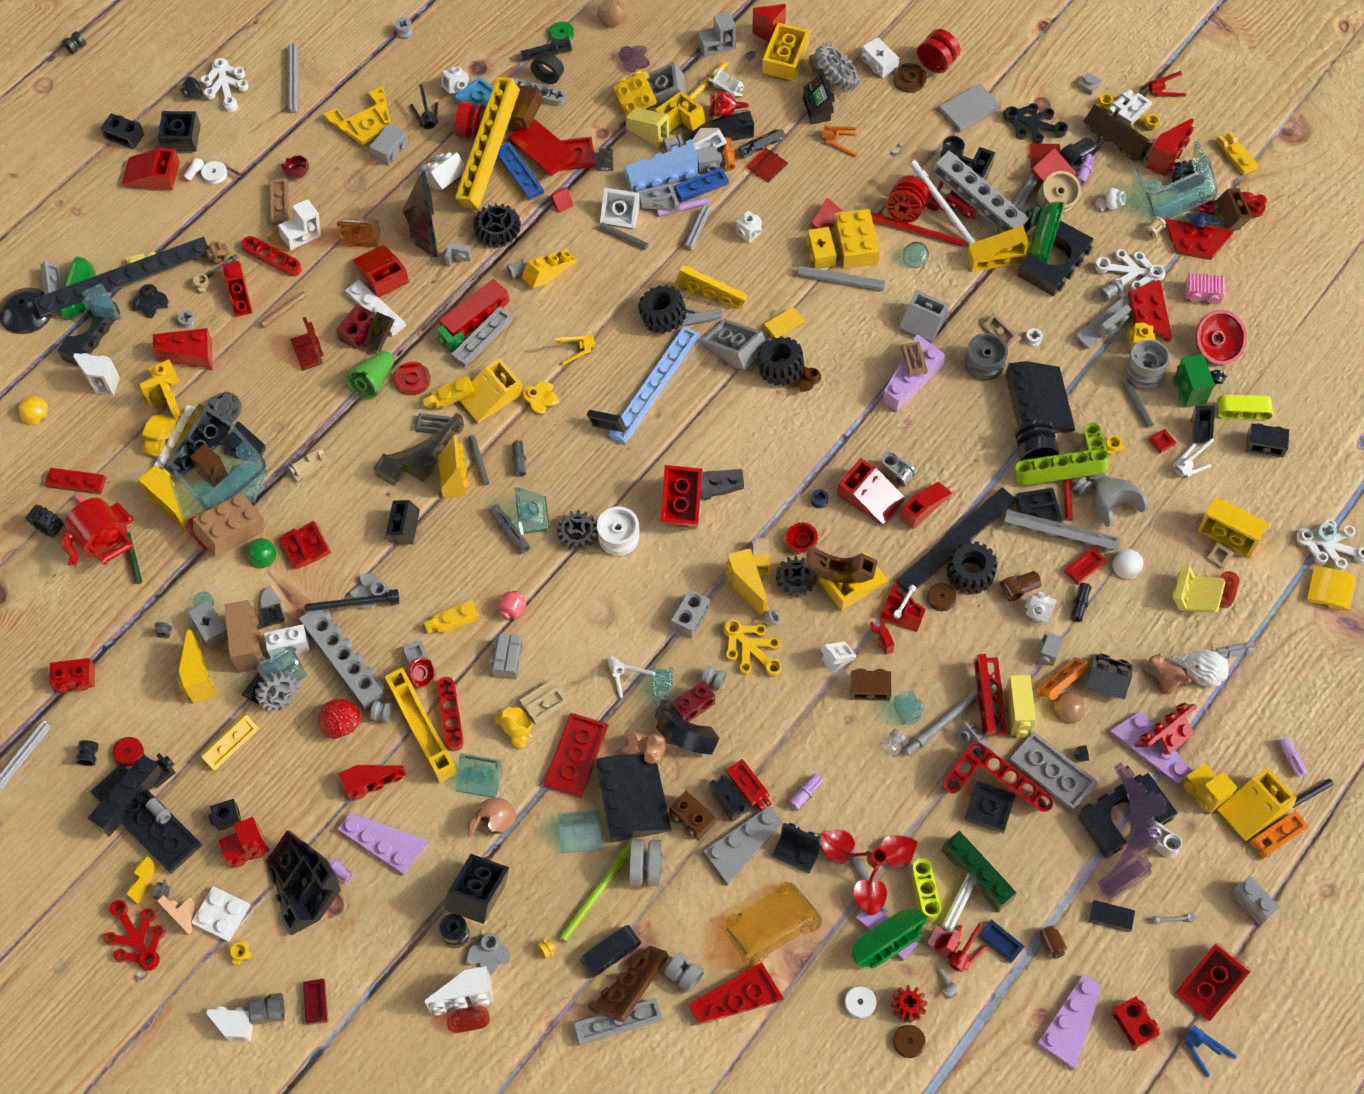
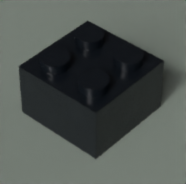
M162 111L157 138L161 148L175 149L176 152H197L201 127L197 112Z

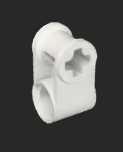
M1154 820L1149 822V828L1139 837L1146 846L1153 848L1166 858L1176 857L1182 846V840L1178 835ZM1166 844H1173L1175 849L1169 848Z

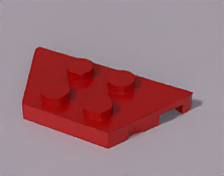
M1165 219L1166 227L1169 230V238L1174 244L1175 252L1192 257L1212 260L1227 240L1232 237L1234 232L1211 226H1194L1190 222Z
M1156 280L1131 290L1128 293V300L1132 309L1133 325L1142 322L1153 326V333L1164 336V340L1170 342L1173 337L1161 280Z

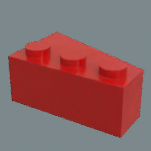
M208 328L153 334V351L158 361L164 362L169 359L172 364L180 365V363L189 364L191 367L201 366L206 367L208 370H213L212 338Z

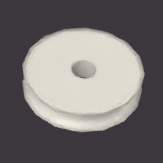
M209 161L202 166L201 175L205 182L218 184L226 179L227 169L221 161Z
M855 986L846 993L844 1006L847 1013L853 1018L865 1019L874 1012L876 997L869 988ZM861 1000L863 1001V1004L859 1005L857 1001Z

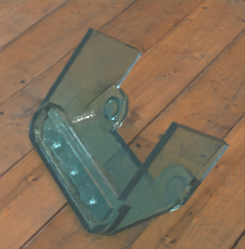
M1198 141L1194 142L1192 168L1195 173L1163 187L1157 179H1149L1144 182L1137 169L1133 170V187L1152 218L1159 216L1165 221L1166 218L1171 219L1217 197L1218 186L1211 162Z
M233 423L229 426L243 441L236 449V455L242 464L220 483L213 487L206 480H198L191 485L179 471L175 470L173 472L207 511L239 494L266 470L267 464L264 458Z

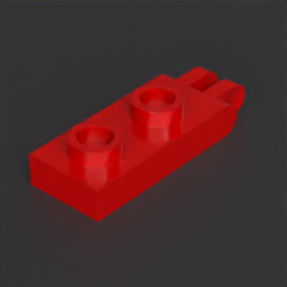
M743 759L726 769L727 775L752 807L757 806L760 811H763L765 807L761 803L762 801L767 807L772 805L768 799L770 796L769 792Z

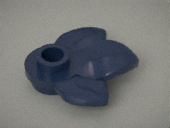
M1186 213V217L1192 220L1191 224L1194 226L1205 227L1206 223L1220 224L1219 221L1213 219V215L1208 213Z

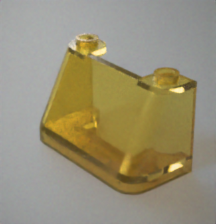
M785 881L777 887L776 891L737 915L733 913L726 917L723 930L747 968L751 969L758 965V962L763 958H768V954L800 934L805 935L808 929L814 932L820 928L822 917L793 882L788 883V881Z

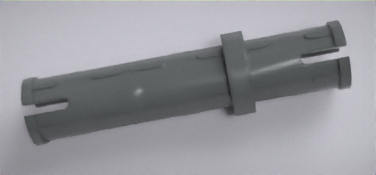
M499 504L493 505L489 509V513L497 521L498 527L505 531L521 554L526 553L531 548L530 544L527 543L513 525L512 519L503 512Z

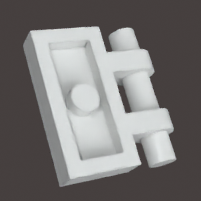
M1131 89L1122 92L1119 95V99L1113 101L1108 108V111L1112 114L1118 112L1117 117L1129 126L1152 103V101L1139 93L1132 96L1133 91Z

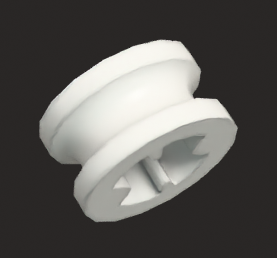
M1029 329L1025 341L1030 346H1038L1042 341L1043 334L1039 329Z

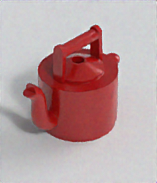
M90 498L76 505L65 518L64 528L66 532L60 539L61 547L69 555L67 565H74L76 567L78 562V553L72 544L73 541L88 558H97L103 565H106L108 561L129 549H134L133 544L126 536V525L134 521L133 516L120 503L116 502L114 505L109 506L101 498Z

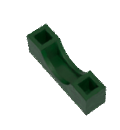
M960 830L944 843L942 852L955 866L963 868L972 876L981 888L984 898L998 913L1014 900L1017 892Z

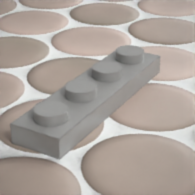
M499 306L451 354L452 358L464 367H467L514 320L513 315Z
M657 998L637 1003L624 1023L604 1015H599L576 1022L574 1026L581 1046L662 1021L663 1018Z

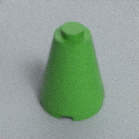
M380 351L349 369L346 381L352 391L361 393V397L364 399H373L379 392L394 364L393 356L389 352Z

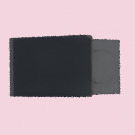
M1195 405L1190 420L1193 423V443H1206L1213 438L1215 406Z

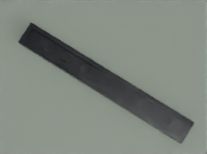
M1003 487L999 489L900 576L896 583L907 593L910 585H914L917 590L949 561L950 554L955 547H959L961 543L966 545L967 541H972L1012 506L1016 502V498Z

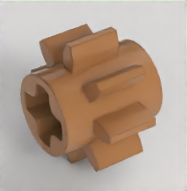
M219 241L211 242L208 246L209 249H206L209 260H214L216 263L224 262L227 259V255L230 254L226 243L221 244Z

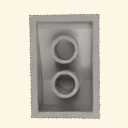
M675 62L648 73L650 77L648 83L657 100V103L652 107H659L680 91L686 94L684 74Z
M723 319L700 340L703 345L731 366L742 370L748 368L757 359V352L760 346L765 344L762 331L727 319Z

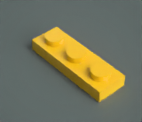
M243 714L199 756L215 771L259 728L246 714Z

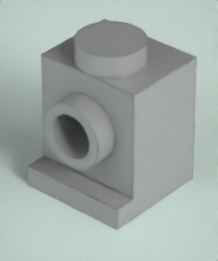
M1045 631L1037 651L1041 653L1038 661L1042 664L1053 666L1064 638Z

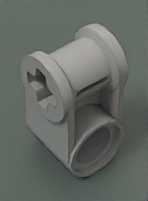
M887 452L882 456L880 463L882 474L889 477L898 486L905 487L908 479L916 474L915 468L893 452Z

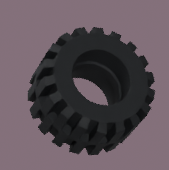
M659 285L656 288L652 287L650 291L644 293V296H641V302L638 303V309L645 327L654 333L660 332L665 334L667 331L668 333L672 332L673 329H678V326L684 323L683 320L687 317V309L682 295L673 286L664 285L661 287Z
M779 336V338L773 337L772 340H766L765 344H762L757 352L760 375L769 384L774 383L776 386L779 384L784 386L786 383L791 384L794 383L793 380H798L800 378L799 375L803 374V369H805L801 345L797 344L795 339L791 340V337L784 338ZM782 359H785V360H786V361H784V362H776V361L782 360Z
M967 541L966 545L961 543L959 547H955L953 552H951L947 565V577H950L949 582L950 584L954 583L956 590L960 588L962 593L968 591L969 594H973L976 591L979 594L982 592V589L986 591L992 585L998 562L996 561V555H992L993 550L991 548L987 549V545L984 543L979 545L977 541H975V544ZM969 562L975 563L982 571L971 573L966 571L962 565Z

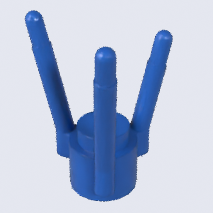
M1193 1025L1183 1036L1186 1040L1184 1045L1190 1050L1206 1077H1210V1074L1195 1051L1194 1045L1199 1048L1204 1043L1218 1055H1221V1051H1223L1233 1059L1237 1058L1234 1053L1208 1036L1196 1025Z

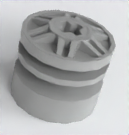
M1154 340L1137 342L1132 347L1125 371L1130 383L1142 389H1153L1159 386L1164 379L1170 359L1168 349L1160 342Z

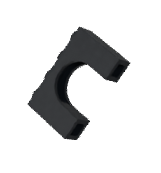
M1060 220L1053 245L1066 253L1068 261L1060 265H1050L1028 254L1019 266L1017 276L1054 297L1058 291L1061 292L1063 290L1066 280H1070L1073 277L1076 267H1081L1084 257L1090 255L1093 250L1092 243L1094 238Z
M1149 772L1143 776L1138 774L1131 779V783L1128 785L1121 784L1114 789V793L1110 795L1106 793L1097 799L1098 802L1095 804L1088 803L1080 809L1079 821L1106 859L1123 850L1127 844L1112 821L1111 810L1114 806L1121 803L1134 804L1145 812L1150 821H1157L1163 826L1174 820L1178 813Z

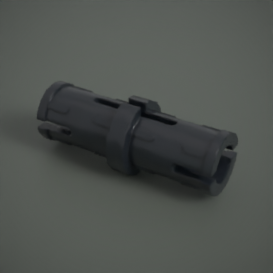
M1088 583L1079 584L1077 596L1073 600L1074 607L1070 619L1074 622H1082L1084 611L1089 605L1088 597L1092 586Z

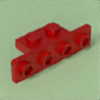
M1185 702L1177 705L1173 712L1166 714L1164 719L1154 724L1150 731L1140 735V739L1134 743L1135 747H1149L1158 740L1164 755L1174 752L1194 735L1186 716L1197 708L1196 704H1187Z

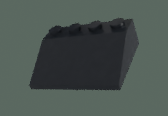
M1029 361L1008 363L1005 376L1017 426L1027 421L1044 419L1052 422L1055 433L1075 431L1060 367Z
M643 754L612 755L595 759L611 843L629 840L632 837L639 838L672 831L658 764L646 762L644 759L645 755Z

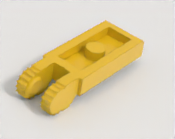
M1232 132L1226 133V139L1223 136L1217 138V143L1223 150V153L1242 175L1258 168V163L1241 143L1237 141L1236 136Z

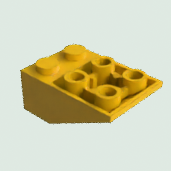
M499 358L485 367L471 382L475 392L459 401L475 421L480 423L523 395L522 384Z
M454 435L438 456L443 498L466 496L465 488H469L468 478L466 477L467 464L462 442H458L457 435Z
M877 566L874 578L863 583L848 584L833 582L823 578L819 579L821 586L841 611L889 582Z
M1267 768L1245 784L1217 811L1246 841L1290 811L1297 798Z

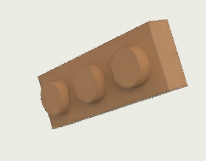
M287 178L270 180L272 226H277L289 220V182Z

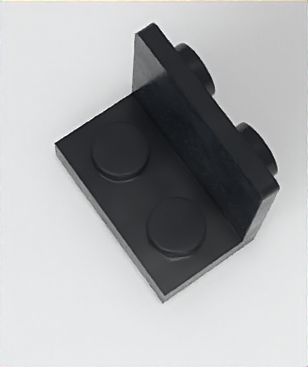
M783 823L781 837L772 857L810 874L820 853L822 839L816 833L810 831L807 833L800 830V827L793 823Z

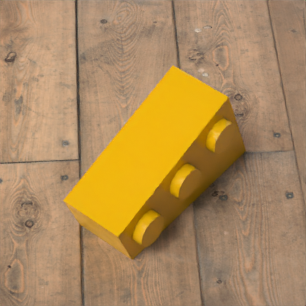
M1020 226L969 244L967 258L971 271L975 272L1021 264L1025 259L1029 243L1024 227Z

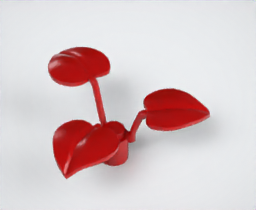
M838 829L821 833L822 850L831 862L844 864L848 860V856L867 857V862L873 867V871L869 881L860 880L854 886L853 897L856 904L868 915L873 916L877 914L886 902L887 889L883 882H873L876 872L886 861L891 867L896 869L907 867L913 859L918 841L906 836L893 835L886 837L881 842L880 847L875 848L872 852L851 853L855 848V841L850 833Z

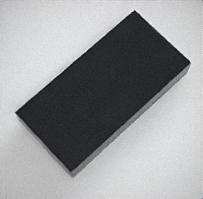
M589 410L587 413V417L593 427L624 432L627 428L620 415Z
M1093 900L1089 922L1131 932L1135 910Z

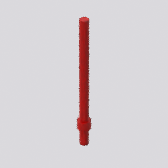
M871 212L872 220L875 223L888 224L963 247L964 239L913 224L902 223L893 218L886 217L882 213L877 212L876 214Z

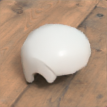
M1132 549L1121 550L1112 562L1113 571L1118 577L1123 579L1136 578L1144 566L1143 557Z

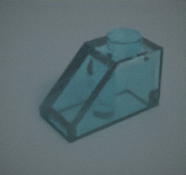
M102 283L82 292L85 298L82 300L87 310L91 309L95 316L115 320L121 319L117 308Z

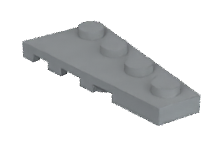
M769 806L704 850V855L727 886L745 867V864L754 857L760 847L782 825V820L773 808Z

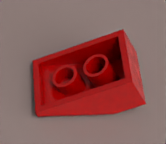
M1217 942L1175 993L1210 1022L1253 970Z

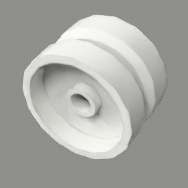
M612 507L600 515L597 521V533L601 548L613 556H623L636 549L640 537L639 521L631 510L625 507Z

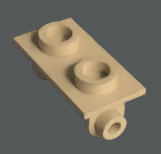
M315 448L313 452L294 464L291 463V466L287 469L298 482L329 462V460L325 457L321 448Z

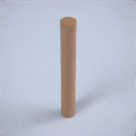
M303 291L262 320L260 322L263 328L267 327L307 297Z

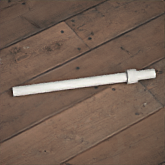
M916 160L912 161L910 166L917 174L916 177L925 182L929 192L968 245L974 243L975 241L928 178L927 172L921 169Z

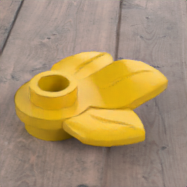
M539 382L535 386L526 387L523 391L524 400L531 405V409L536 413L544 414L546 406H554L559 403L558 397L551 392L554 387L551 383Z

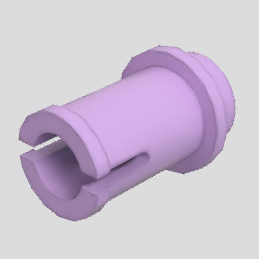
M332 859L329 862L336 876L346 884L354 873L341 865L340 860Z

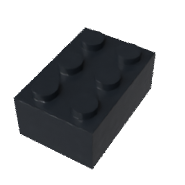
M470 854L448 890L444 910L484 924L506 886L509 867Z

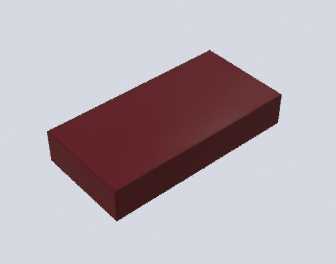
M325 979L303 982L306 1025L329 1022Z

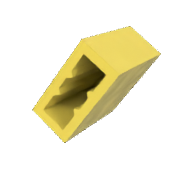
M1013 675L1010 676L1005 689L1010 736L1016 735V737L1022 738L1030 735L1036 721L1031 676Z

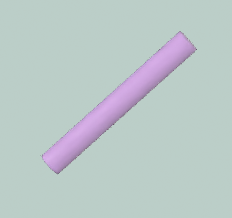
M708 197L680 204L679 211L708 205ZM657 209L658 216L679 212Z

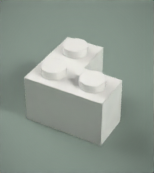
M308 199L292 206L293 219L278 225L280 238L290 251L321 237L319 213Z

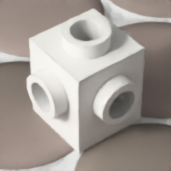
M452 67L442 71V87L449 94L459 93L468 85V74L460 67Z
M749 210L744 215H740L736 221V234L748 243L753 241L762 231V220L758 215L751 213Z
M1035 592L1033 597H1028L1025 608H1028L1026 615L1034 621L1048 623L1057 600L1050 598L1044 592Z

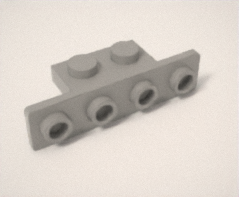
M1128 296L1122 297L1076 335V338L1087 349L1106 334L1110 335L1119 323L1122 325L1128 320L1132 310L1129 305Z

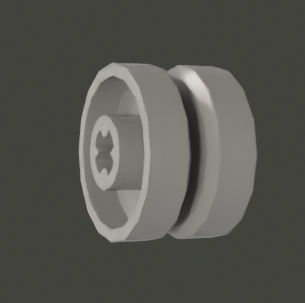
M632 839L630 885H641L644 879V872H647L648 885L660 886V876L663 869L662 840H650L648 852H645L644 840Z

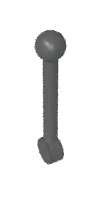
M232 255L231 259L223 264L237 261V255ZM222 264L212 271H207L206 276L211 278L214 273L222 269Z

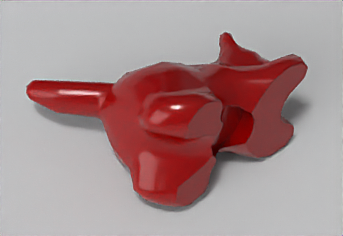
M716 91L715 95H710L709 116H729L735 109L747 108L749 104L735 101L731 94Z

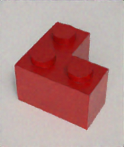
M253 816L234 824L236 833L218 840L230 868L241 867L246 861L253 858H261L266 852L270 851L263 833Z

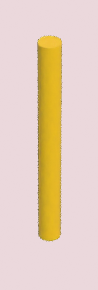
M723 61L716 69L724 71L728 67V63ZM714 71L688 95L691 99L694 100L711 83L708 79H714Z

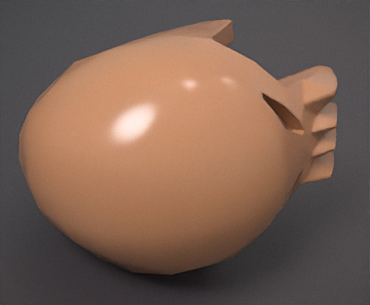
M490 798L481 802L476 808L473 819L468 823V837L473 835L480 820L484 821L482 832L487 836L490 834H502L507 831L516 820V811L512 804L502 798Z

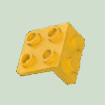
M637 71L632 74L633 77L628 80L624 78L617 82L618 85L613 87L626 116L636 107L648 109L657 103L648 83L650 77L647 72Z
M159 376L140 383L150 407L153 408L167 402L174 418L177 419L176 423H178L179 416L182 415L168 381L164 382L162 377Z

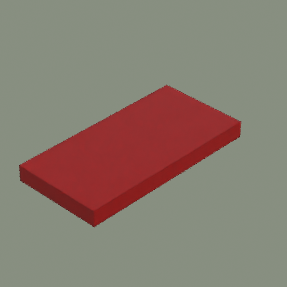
M536 119L532 121L528 130L519 129L508 136L512 144L550 176L578 159L577 154Z
M570 713L543 783L544 787L582 798L609 724Z

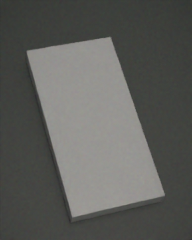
M1034 731L1008 759L1011 765L1072 813L1098 783L1097 780Z

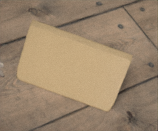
M995 312L982 325L989 333L1001 337L1006 342L1008 349L1022 339Z

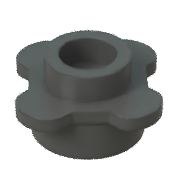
M163 880L162 883H156L154 899H160L163 895L168 898L170 886H167L166 880Z

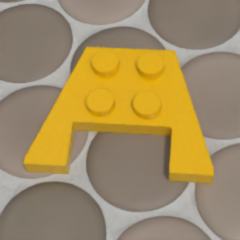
M383 86L369 92V96L375 104L374 106L347 119L343 117L338 108L324 113V118L361 145L375 140L389 123L391 124Z

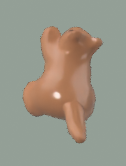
M1161 652L1158 655L1151 656L1149 658V665L1143 666L1145 674L1159 679V689L1165 694H1172L1180 683L1191 682V679L1186 676L1185 671L1181 667L1173 666L1167 662Z
M627 729L625 731L627 746H624L622 751L627 755L643 754L645 755V761L653 764L661 760L666 749H676L679 746L666 741L665 737L658 733L642 734L638 733V731L635 732Z

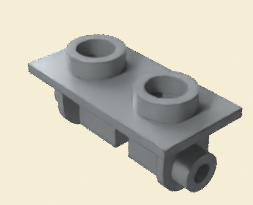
M965 722L956 733L966 747L972 742L977 741L994 751V748L991 747L986 739L980 740L983 735L976 728L975 724L972 725L970 722L968 724ZM974 746L971 753L973 756L978 757L982 755L983 749L980 746Z

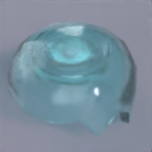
M912 242L904 248L902 257L905 264L909 267L919 268L927 264L929 250L921 242Z

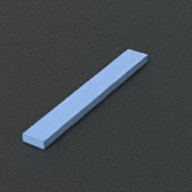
M685 326L682 327L621 415L627 428L624 432L611 430L609 432L610 438L623 445L626 444L699 338L698 332Z

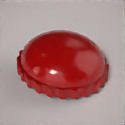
M804 522L795 523L791 528H788L787 535H785L787 545L796 553H806L809 547H816L819 540L815 527Z

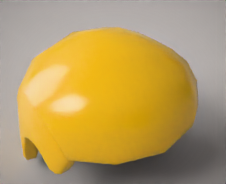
M38 396L27 397L19 405L20 418L22 422L28 425H37L43 417H47L48 405L44 399Z

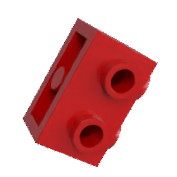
M90 658L51 662L49 685L58 693H66L68 690L76 689L84 691L95 687V665Z

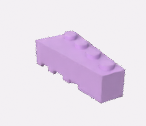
M918 334L913 342H920L928 374L922 372L918 376L913 374V377H909L903 357L884 390L882 401L896 413L944 365L946 354ZM913 347L918 367L920 368L922 366L916 347ZM908 349V350H907V353H908V356H909V360H910V363H911V367H912V369H915V368H914V365H913L912 358H911L910 351H909V349Z

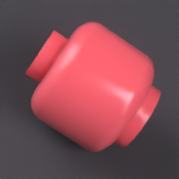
M517 591L506 592L497 604V608L500 611L499 615L505 620H509V618L517 619L526 607L524 596Z

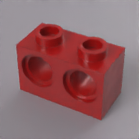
M1137 996L1115 1007L1111 1012V1015L1134 1051L1154 1041L1160 1035V1028L1154 1019L1151 1020L1147 1013L1146 1005L1142 1000L1139 1001ZM1126 1009L1134 1010L1136 1017H1130ZM1138 1028L1146 1029L1148 1036H1142Z

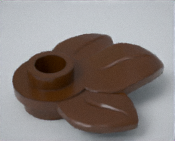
M805 366L803 374L799 375L800 378L793 380L794 383H786V385L790 388H799L800 392H806L811 390L814 384L821 381V374L818 369Z

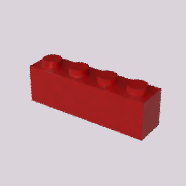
M492 279L439 319L440 326L443 325L452 337L459 332H462L465 337L471 330L478 328L499 306L504 308L508 304V291L495 279Z

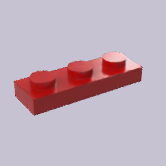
M50 467L45 485L49 488L101 495L106 477L103 474Z

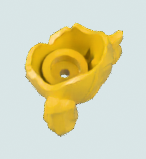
M509 706L498 712L494 717L495 723L500 724L504 732L511 737V743L514 747L522 749L526 746L528 739L532 738V734L529 731L533 726V722L521 708H511Z

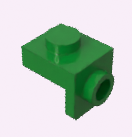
M443 325L437 328L438 336L436 338L441 346L445 345L451 353L465 341L462 332L452 337Z

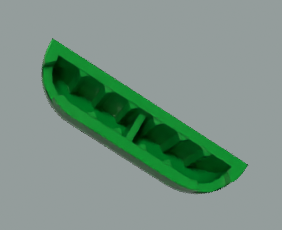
M1055 201L1047 204L1041 210L1029 254L1045 263H1048L1065 202Z
M76 256L72 262L65 287L96 276L93 265L87 259ZM88 300L61 309L63 319L72 320V317L80 312L83 313Z
M906 909L896 913L855 942L852 948L853 960L860 968L870 967L873 969L880 966L921 937L920 931L924 924H927V916L915 909Z

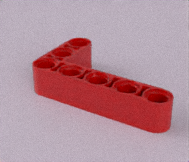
M972 742L943 779L944 789L951 794H955L961 790L980 765L1039 811L1047 812L1053 807V799L1046 791L981 742ZM974 746L982 747V755L978 757L973 756L971 753ZM993 758L998 759L999 766L996 769H990L988 767L989 760ZM963 762L970 764V770L966 773L959 770V766ZM1008 771H1013L1016 774V778L1008 782L1005 780V774ZM951 778L958 781V785L954 789L947 787V781ZM1024 784L1032 785L1031 793L1023 794L1021 792L1022 786ZM1043 796L1048 797V805L1040 807L1038 805L1039 798Z

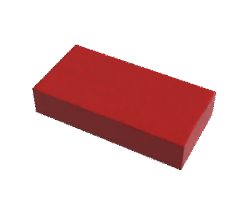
M1092 547L1065 569V573L1079 585L1104 565L1107 559Z

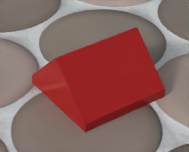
M786 4L753 8L752 33L770 43L777 23L785 24Z

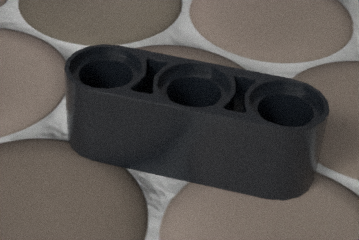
M626 925L586 952L580 958V962L589 975L594 978L638 948L642 941L631 926Z

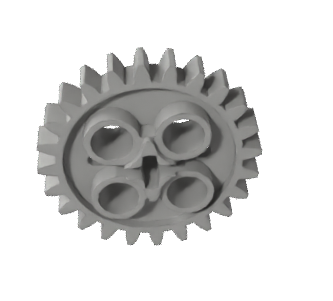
M823 43L816 49L815 58L818 59L817 63L821 65L820 68L824 70V74L828 75V79H832L834 84L837 83L839 88L842 86L843 90L853 91L859 85L860 76L857 75L858 71L855 70V66L851 64L852 61L848 60L842 51H838L837 47L834 48L832 44L829 45L828 43Z

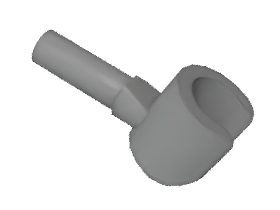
M941 968L938 971L947 985L943 992L949 999H952L957 994V986L949 980L944 969Z

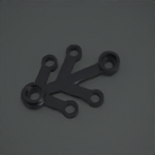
M1030 103L1028 106L1020 109L1009 106L1003 112L1004 120L1013 124L1017 131L1016 136L1020 140L1026 139L1028 133L1020 122L1025 123L1030 130L1035 145H1041L1044 140V136L1036 127L1054 132L1058 138H1062L1067 134L1068 125L1064 122H1057L1053 125L1040 121L1044 118L1046 120L1053 119L1055 112L1051 108L1037 113L1038 105Z

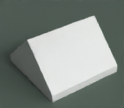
M605 187L600 223L635 228L640 210L639 193Z

